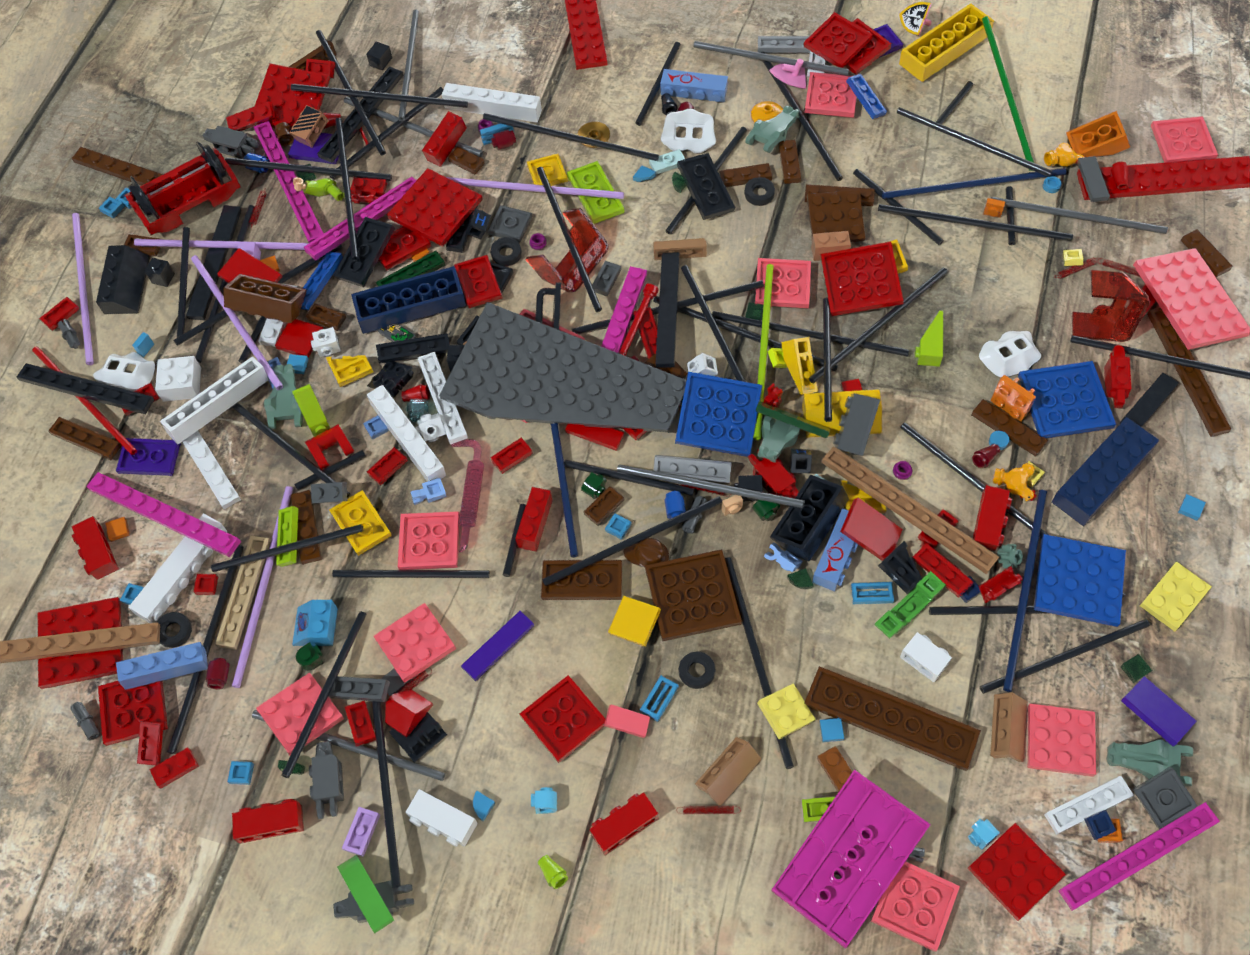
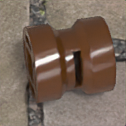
M286 122L275 126L277 139L282 146L291 145L294 141V137L290 134L291 126Z

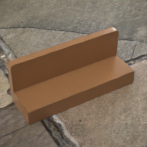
M704 238L653 242L654 260H662V253L679 252L680 259L706 257L707 244Z
M1013 692L994 695L990 756L993 758L1011 757L1018 762H1023L1027 702Z
M736 737L699 778L695 785L701 791L709 794L714 802L721 806L760 762L761 757L749 742Z

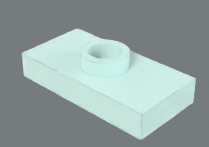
M679 149L660 155L658 161L649 160V164L652 170L656 171L657 175L678 168L677 162L685 158Z

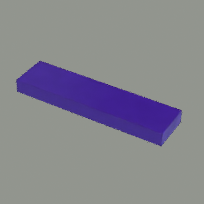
M519 611L461 665V668L474 681H477L534 627V623Z

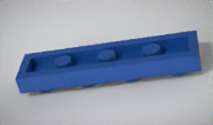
M330 251L326 253L302 288L306 289V295L301 309L309 310L343 259L341 253Z

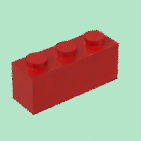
M450 111L447 112L422 149L427 161L439 167L443 165L467 129L462 117Z
M986 485L982 492L973 540L988 550L996 551L998 546H1002L1004 535L1001 532L1002 527L1005 528L1008 521V516H1005L1006 509L1009 510L1012 498H1009V490Z
M531 488L516 535L518 548L537 552L553 502L551 490Z
M94 516L71 526L74 532L72 538L76 545H79L80 549L77 551L81 559L85 560L84 569L88 575H92L96 580H99L119 570L103 528Z
M644 792L640 795L638 793L634 794L627 800V804L622 807L620 805L609 812L610 815L605 819L599 818L592 823V828L589 829L590 834L605 856L659 819L658 812Z
M286 799L281 804L276 805L273 803L262 804L261 808L256 809L250 807L241 808L239 812L232 813L233 839L239 844L304 831L302 805L297 800L295 801V799Z

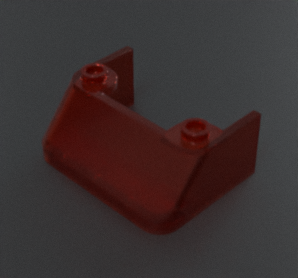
M581 208L565 210L562 214L572 225L569 231L589 276L607 253L608 242ZM570 250L556 268H554L544 254L528 256L525 259L542 280L554 286L556 282L561 283V289L566 292H576L583 284Z
M1091 270V297L1114 300L1111 306L1099 305L1093 309L1092 313L1072 312V335L1093 340L1115 342L1130 340L1149 306V296L1123 272Z

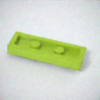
M295 506L281 509L278 512L277 547L297 542L298 508ZM297 550L277 555L276 565L284 567L296 563Z

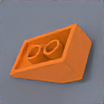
M1117 111L1066 132L1072 149L1077 154H1082L1086 157L1114 155L1130 148Z

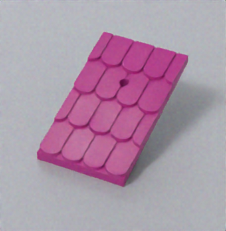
M854 769L771 891L846 949L931 824ZM834 875H839L840 879H836Z

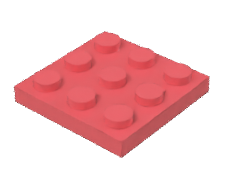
M810 72L804 113L854 118L857 96L846 82L848 77L852 76Z
M1203 116L1153 121L1151 124L1164 162L1216 159L1218 156Z
M758 258L756 282L762 280L764 287L756 289L755 306L764 305L767 264H772L774 268L771 306L809 308L811 261Z
M459 512L401 514L398 569L458 568Z
M425 603L374 635L375 640L404 683L456 650L454 643Z
M310 672L256 707L289 756L322 691V688ZM327 697L305 746L344 720L342 714L329 697Z
M1029 704L1027 768L1094 777L1096 775L1095 712Z
M905 861L879 899L871 922L936 952L960 886Z

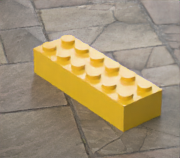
M970 3L902 49L899 65L921 82L925 81L987 38L982 18L988 15ZM988 16L991 27H993L994 20Z

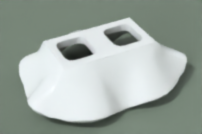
M694 109L671 112L666 116L661 142L672 151L680 149L681 152L690 150L693 153H702L713 147L716 143L713 117ZM677 127L686 128V136L684 138L676 137ZM693 128L703 129L702 138L692 137Z
M1008 331L998 341L986 342L979 353V358L996 376L1002 377L1006 375L1009 377L1019 374L1020 371L1028 370L1041 358V354L1035 347L1029 331ZM1022 339L1027 347L1019 349L1014 342ZM1007 347L1012 355L1003 357L999 349Z
M131 352L124 356L111 354L104 366L96 371L93 376L99 383L135 391L151 382L155 363L145 360L136 352ZM111 361L120 362L116 370L108 369ZM128 364L136 365L132 373L124 372Z

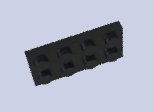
M709 153L677 162V167L703 220L735 210L736 207Z
M365 217L356 233L359 259L357 261L352 260L351 248L349 246L333 276L339 280L364 288L395 227L391 224Z

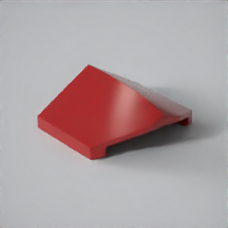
M413 690L395 693L386 702L385 723L405 737H408L431 709L433 703Z

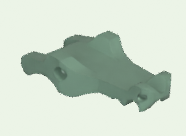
M785 106L783 112L776 117L766 121L757 120L753 129L746 137L745 143L752 145L757 140L764 143L763 150L770 153L777 143L786 140L789 127L795 123L796 118H799V110H794L791 106Z
M291 364L274 367V372L282 383L283 388L277 390L274 386L270 396L264 400L268 427L271 430L276 429V420L294 419L295 427H302L303 414L292 391L296 390L295 369Z
M765 416L761 429L763 442L759 447L758 457L776 462L777 457H779L784 448L793 446L796 443L801 429Z
M1160 739L1142 745L1113 742L1107 747L1106 760L1110 766H1121L1135 770L1148 779L1168 767H1173L1184 786H1192L1191 777L1180 776L1181 756H1193V748L1190 746L1176 744L1173 747L1168 742Z

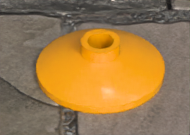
M760 102L752 108L751 118L754 122L759 119L762 121L770 120L783 112V109L775 102Z

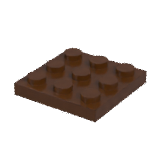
M860 190L807 194L812 238L813 234L848 231L850 242L865 241Z

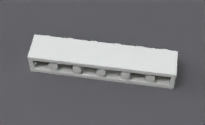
M446 83L442 92V99L468 101L467 108L444 106L445 109L477 114L488 113L504 118L537 123L542 111L540 96Z
M253 356L162 419L160 422L167 434L177 444H180L267 382L269 379L264 367Z
M381 385L369 392L367 397L370 405L426 481L444 478L446 473L443 465L385 387Z
M203 513L199 520L227 532L222 523ZM184 537L128 608L148 623H156L164 615L167 608L175 602L182 589L187 587L189 580L200 570L201 565L212 555L214 550L188 537Z

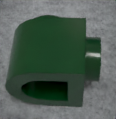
M591 472L584 481L581 491L596 499L606 490L605 483L607 480L604 476Z
M758 500L752 509L762 521H770L776 516L780 504Z
M309 642L297 651L296 661L304 670L311 671L323 664L320 658L323 654L317 645L312 646Z

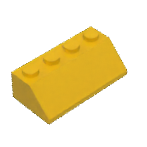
M880 390L832 392L831 422L824 420V393L804 394L802 403L803 417L830 428L828 436H835L841 429V426H839L842 414L845 415L847 410L845 407L846 399L855 393L880 399L870 434L882 433ZM805 431L806 438L821 437L811 432Z

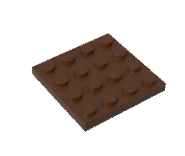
M722 549L645 565L653 605L661 609L657 622L662 642L742 624Z

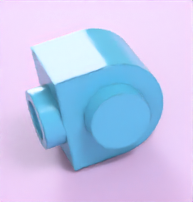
M544 787L540 791H535V793L531 794V807H535L536 814H548L557 811V792L553 791L552 788Z
M979 819L971 827L973 832L968 838L974 846L983 850L1000 832L988 819L985 821Z

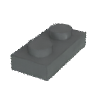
M608 261L604 262L592 284L595 293L604 296L609 295L621 272L620 265Z
M347 482L311 484L312 503L347 501Z

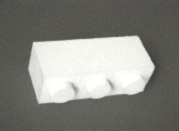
M420 789L405 812L410 817L409 821L418 827L421 824L428 827V832L437 837L440 834L447 837L446 841L455 847L458 844L465 847L478 824L475 818Z

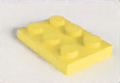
M1175 562L1140 607L1175 632L1212 586L1178 562Z

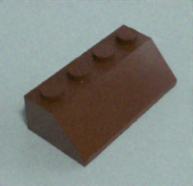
M239 274L224 287V307L230 308L233 311L247 312L250 315L264 316L267 319L281 320L283 323H292L299 316L306 295V289Z

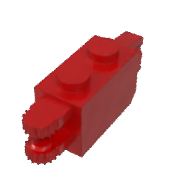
M1116 345L1113 347V352L1110 353L1104 367L1106 397L1113 398L1114 408L1122 409L1125 399H1128L1132 389L1130 357H1125L1123 346Z
M754 454L748 456L749 461L753 465V475H762V486L769 494L795 499L799 493L795 487L796 478L784 468L779 458L776 459V462H772L767 458H762L763 460L759 461Z

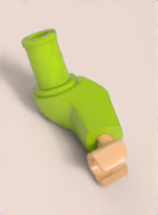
M301 178L293 179L296 191L303 189L304 193L317 197L331 194L336 201H341L344 198V192L336 186V182L332 179L324 178L318 181H305L304 184Z

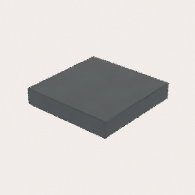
M500 205L488 233L500 238L511 237L521 243L533 215L530 212Z
M1168 767L1132 789L1158 829L1163 828L1198 806L1173 767Z

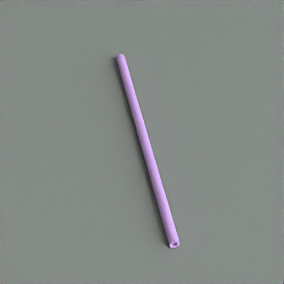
M447 177L465 186L546 192L543 185ZM551 186L553 193L624 199V192Z
M73 213L85 358L87 365H93L80 217L78 213Z
M135 239L134 245L182 247V240ZM189 240V247L238 248V243H256L259 249L304 250V246L309 244Z
M192 256V262L257 361L264 367L267 376L275 388L281 390L283 388L282 383L235 312L230 308L224 307V296L198 256Z
M286 486L280 510L289 507L293 492L292 487ZM278 517L269 549L277 547ZM275 556L266 558L232 683L234 688H240Z

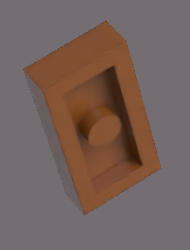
M834 746L817 756V760L839 793L852 774V771L837 747Z

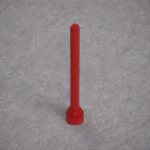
M650 283L645 285L643 289L644 298L619 354L626 356L650 300L657 296L659 291L657 286Z

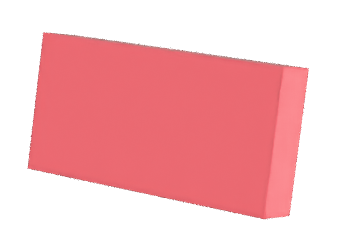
M611 704L608 708L604 726L644 738L646 737L650 716Z

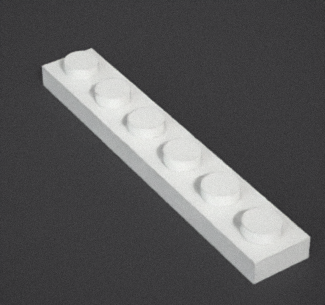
M435 352L418 357L420 367L450 445L467 439L468 436L456 405L439 397L446 380Z
M196 431L182 441L223 509L225 510L240 501L239 495L199 431Z

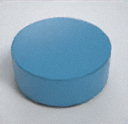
M1055 176L1047 177L1043 182V189L1048 193H1056L1060 190L1061 180Z
M994 431L990 435L989 445L997 444L1000 450H1004L1008 446L1009 436L1005 432Z

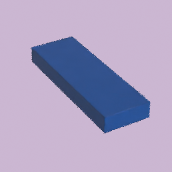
M861 74L848 77L846 82L870 117L875 119L884 116L887 112L864 77Z

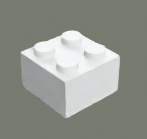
M188 356L158 360L155 391L163 402L192 399L200 393L201 366L196 358Z

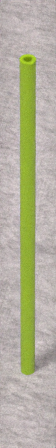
M767 264L757 382V384L762 385L760 402H764L774 268L772 264ZM757 412L753 436L755 440L761 439L763 414Z

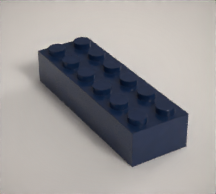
M455 266L351 294L357 320L363 334L397 323L402 324L466 306Z
M1126 417L1057 491L1051 503L1084 527L1149 456L1159 442V439Z

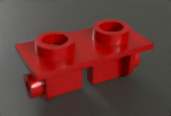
M1010 566L979 585L984 603L990 600L994 601L1006 590L1020 585L1022 577L1020 574L1015 575Z

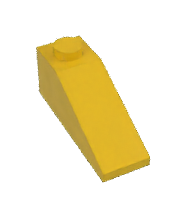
M809 337L781 342L784 361L800 394L818 392L817 383L813 384L809 381V377L815 373Z

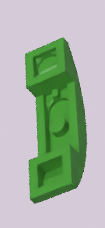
M930 571L891 611L888 610L874 625L889 639L909 624L942 591L946 584Z
M355 855L337 866L374 934L394 921L392 915L358 856Z

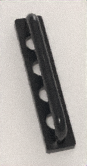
M556 282L555 288H542L538 291L535 321L542 323L544 295H554L552 328L559 330L561 283Z

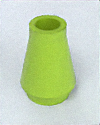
M548 855L539 859L538 865L548 885L554 889L562 887L568 880L567 872Z

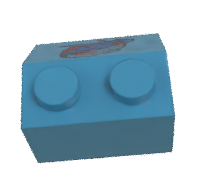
M310 600L297 608L293 646H304L309 642L312 646H333L338 611L333 600Z

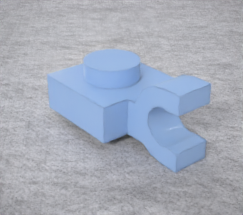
M440 478L422 483L423 489L411 491L414 505L421 503L426 498L428 503L447 497Z
M774 542L769 547L774 550V555L770 552L764 555L768 560L777 559L776 562L784 570L791 572L798 569L803 562L787 550H781Z

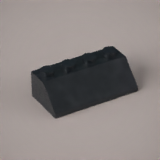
M126 245L108 246L96 299L97 305L104 314L139 313L146 279L145 269L150 260L149 255Z
M813 475L808 477L795 499L805 501L804 507L789 506L770 536L772 540L788 552L808 562L849 500L843 486Z

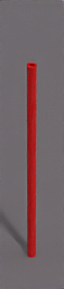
M36 346L32 349L34 354L50 370L62 372L39 347ZM75 396L131 455L137 453V449L89 399Z

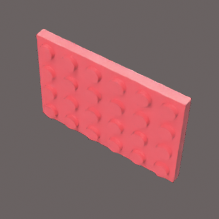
M1196 248L1136 260L1133 264L1188 350L1250 335L1249 325Z

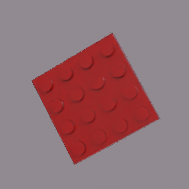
M269 63L255 106L267 101L271 102L275 118L269 120L271 127L275 128L277 124L286 122L292 129V126L296 123L306 105L318 111L320 110L325 94L292 91L291 84L328 87L330 77L327 74Z
M427 168L387 213L388 219L443 247L483 198L481 194Z
M891 241L820 254L831 316L904 304Z
M114 597L38 612V637L122 627L120 598ZM123 648L38 659V687L45 689L117 674L116 662L123 661Z

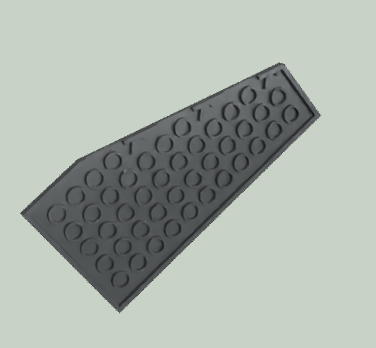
M487 302L439 397L489 419H515L537 423H567L589 427H619L668 432L683 400L687 380Z

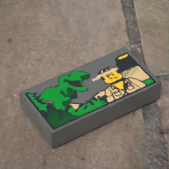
M398 323L378 329L379 334L392 342L417 338L414 333Z

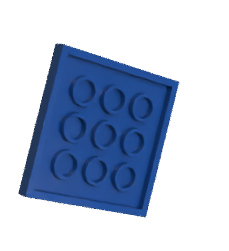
M1093 361L1019 372L1018 377L1021 386L1027 391H1030L1032 388L1035 390L1033 395L1036 398L1030 408V412L1040 437L1052 438L1115 428L1116 422Z
M688 371L675 444L748 457L751 454L757 418L756 407L760 400L762 385Z
M1044 534L1041 541L1034 610L1118 627L1121 619L1126 550Z

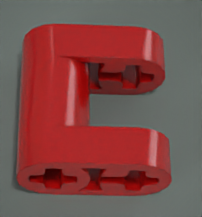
M339 424L305 441L321 470L329 466L322 451L338 443L345 456L354 453L350 442Z

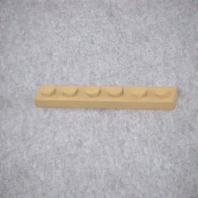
M250 536L244 556L269 549L270 539ZM266 558L240 566L215 642L217 647L237 650Z

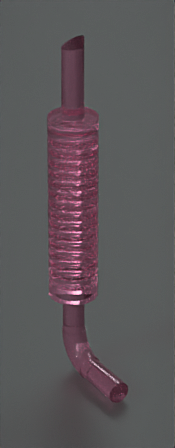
M465 439L451 444L452 447H472L474 449L473 460L467 463L458 523L463 526L459 552H463L467 548L470 528L476 525L484 463L480 461L482 447L479 442L473 439Z

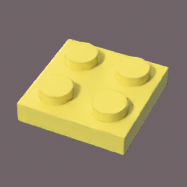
M794 683L757 702L778 739L816 720L808 706L804 704L805 701Z

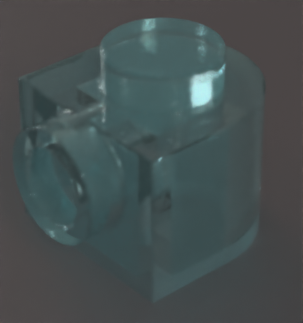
M411 399L407 403L406 409L407 413L410 414L409 419L411 421L417 422L421 416L428 414V400Z

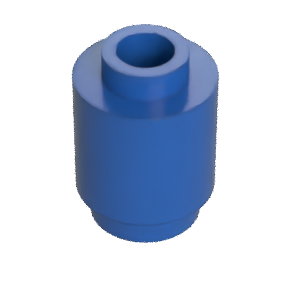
M248 153L244 156L246 160L270 162L265 156ZM245 166L246 169L261 173L268 171V168Z
M671 491L665 495L664 502L668 519L686 512L684 498L679 491Z

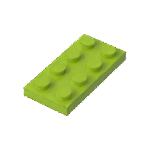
M598 161L567 172V177L573 188L614 191ZM578 195L593 224L625 213L619 199Z

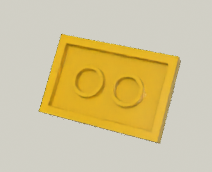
M363 490L348 498L347 501H343L329 509L341 529L359 524L363 525V532L346 536L358 556L392 536Z

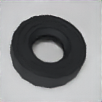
M762 177L749 180L744 190L746 200L756 206L770 203L775 194L774 184ZM755 188H763L766 190V193L764 195H756L753 193V190Z
M503 237L494 241L490 253L496 264L511 266L519 261L522 250L516 239ZM506 247L513 250L508 256L500 254V250Z
M166 613L157 621L160 624V644L169 648L179 647L190 638L192 625L189 619L182 613ZM173 623H178L180 625L179 633L172 637L167 636V627Z
M699 651L690 652L685 655L680 661L678 668L679 677L682 682L694 689L708 686L714 679L716 672L715 664L711 657ZM699 663L703 665L705 673L701 677H693L689 673V667L692 664Z

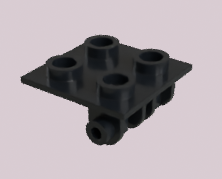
M395 361L387 362L380 372L371 379L367 387L376 389L383 385L391 397L395 398L399 390L403 389L402 386L405 387L410 379L413 378L412 366Z
M428 712L408 737H405L395 729L389 731L414 763L447 736L441 725Z

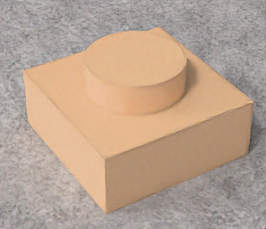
M735 495L722 501L721 510L725 516L736 514L742 509V497Z

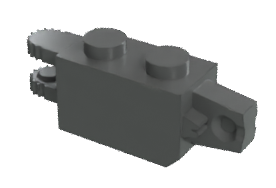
M217 126L216 129L207 128L202 135L204 140L213 143L214 148L219 153L240 159L245 154L255 153L253 148H258L260 145L256 139L248 137L246 133L232 130L228 127Z
M325 741L317 743L315 757L311 758L312 765H309V775L313 782V786H310V796L316 802L318 819H323L325 816L324 804L330 803V814L332 817L338 815L337 802L344 801L342 763L333 755L331 743Z
M391 880L374 884L392 916L393 912L399 911V908L414 905L413 898L398 901L397 894L412 891L411 884L401 885L398 888H392ZM351 891L348 893L347 899L333 904L335 918H352L355 921L357 920L358 923L367 922Z

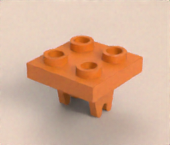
M1003 375L990 401L1010 414L1011 417L1022 422L1036 398L1033 395L1035 390L1032 388L1030 391H1027L1017 384L1020 379L1016 377L1012 380Z

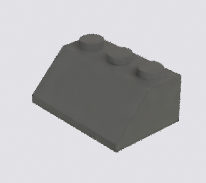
M855 393L851 394V397H847L845 402L847 410L845 415L842 414L839 421L841 429L839 433H836L833 441L837 449L863 456L880 399Z

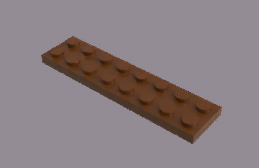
M820 666L804 703L811 709L833 718H839L843 722L964 771H967L981 732L979 729Z

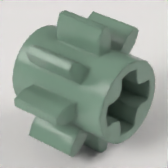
M1016 544L1002 545V548L998 550L997 556L999 558L997 561L1003 563V568L1010 566L1017 568V565L1022 562L1023 554L1021 550L1016 549Z

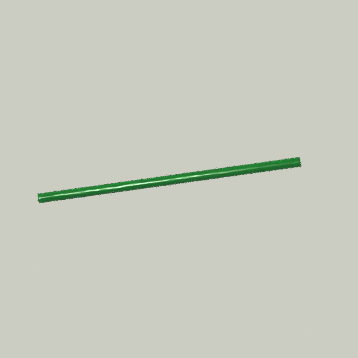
M988 16L982 18V22L1026 160L1034 163Z

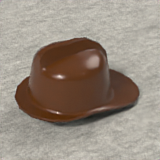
M647 538L623 550L624 556L629 562L644 568L645 565L669 560L667 547L655 538Z

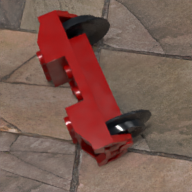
M197 141L196 145L201 155L142 186H139L135 179L130 176L132 184L128 188L131 192L124 196L150 235L169 232L184 224L179 216L180 214L206 200L213 207H216L227 201L237 189L241 188L232 169L216 148L211 149L209 145L203 146ZM227 174L230 181L224 184L223 178ZM153 216L156 221L149 223L147 218Z

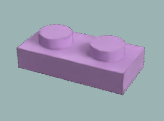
M358 807L342 849L364 857L380 814Z

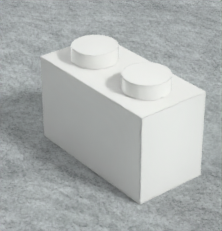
M918 632L900 655L901 659L932 682L937 680L952 659L945 649L938 648L927 636L921 635Z

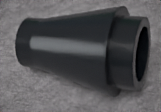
M663 94L661 96L662 113L667 116L671 112H677L678 106L670 94Z

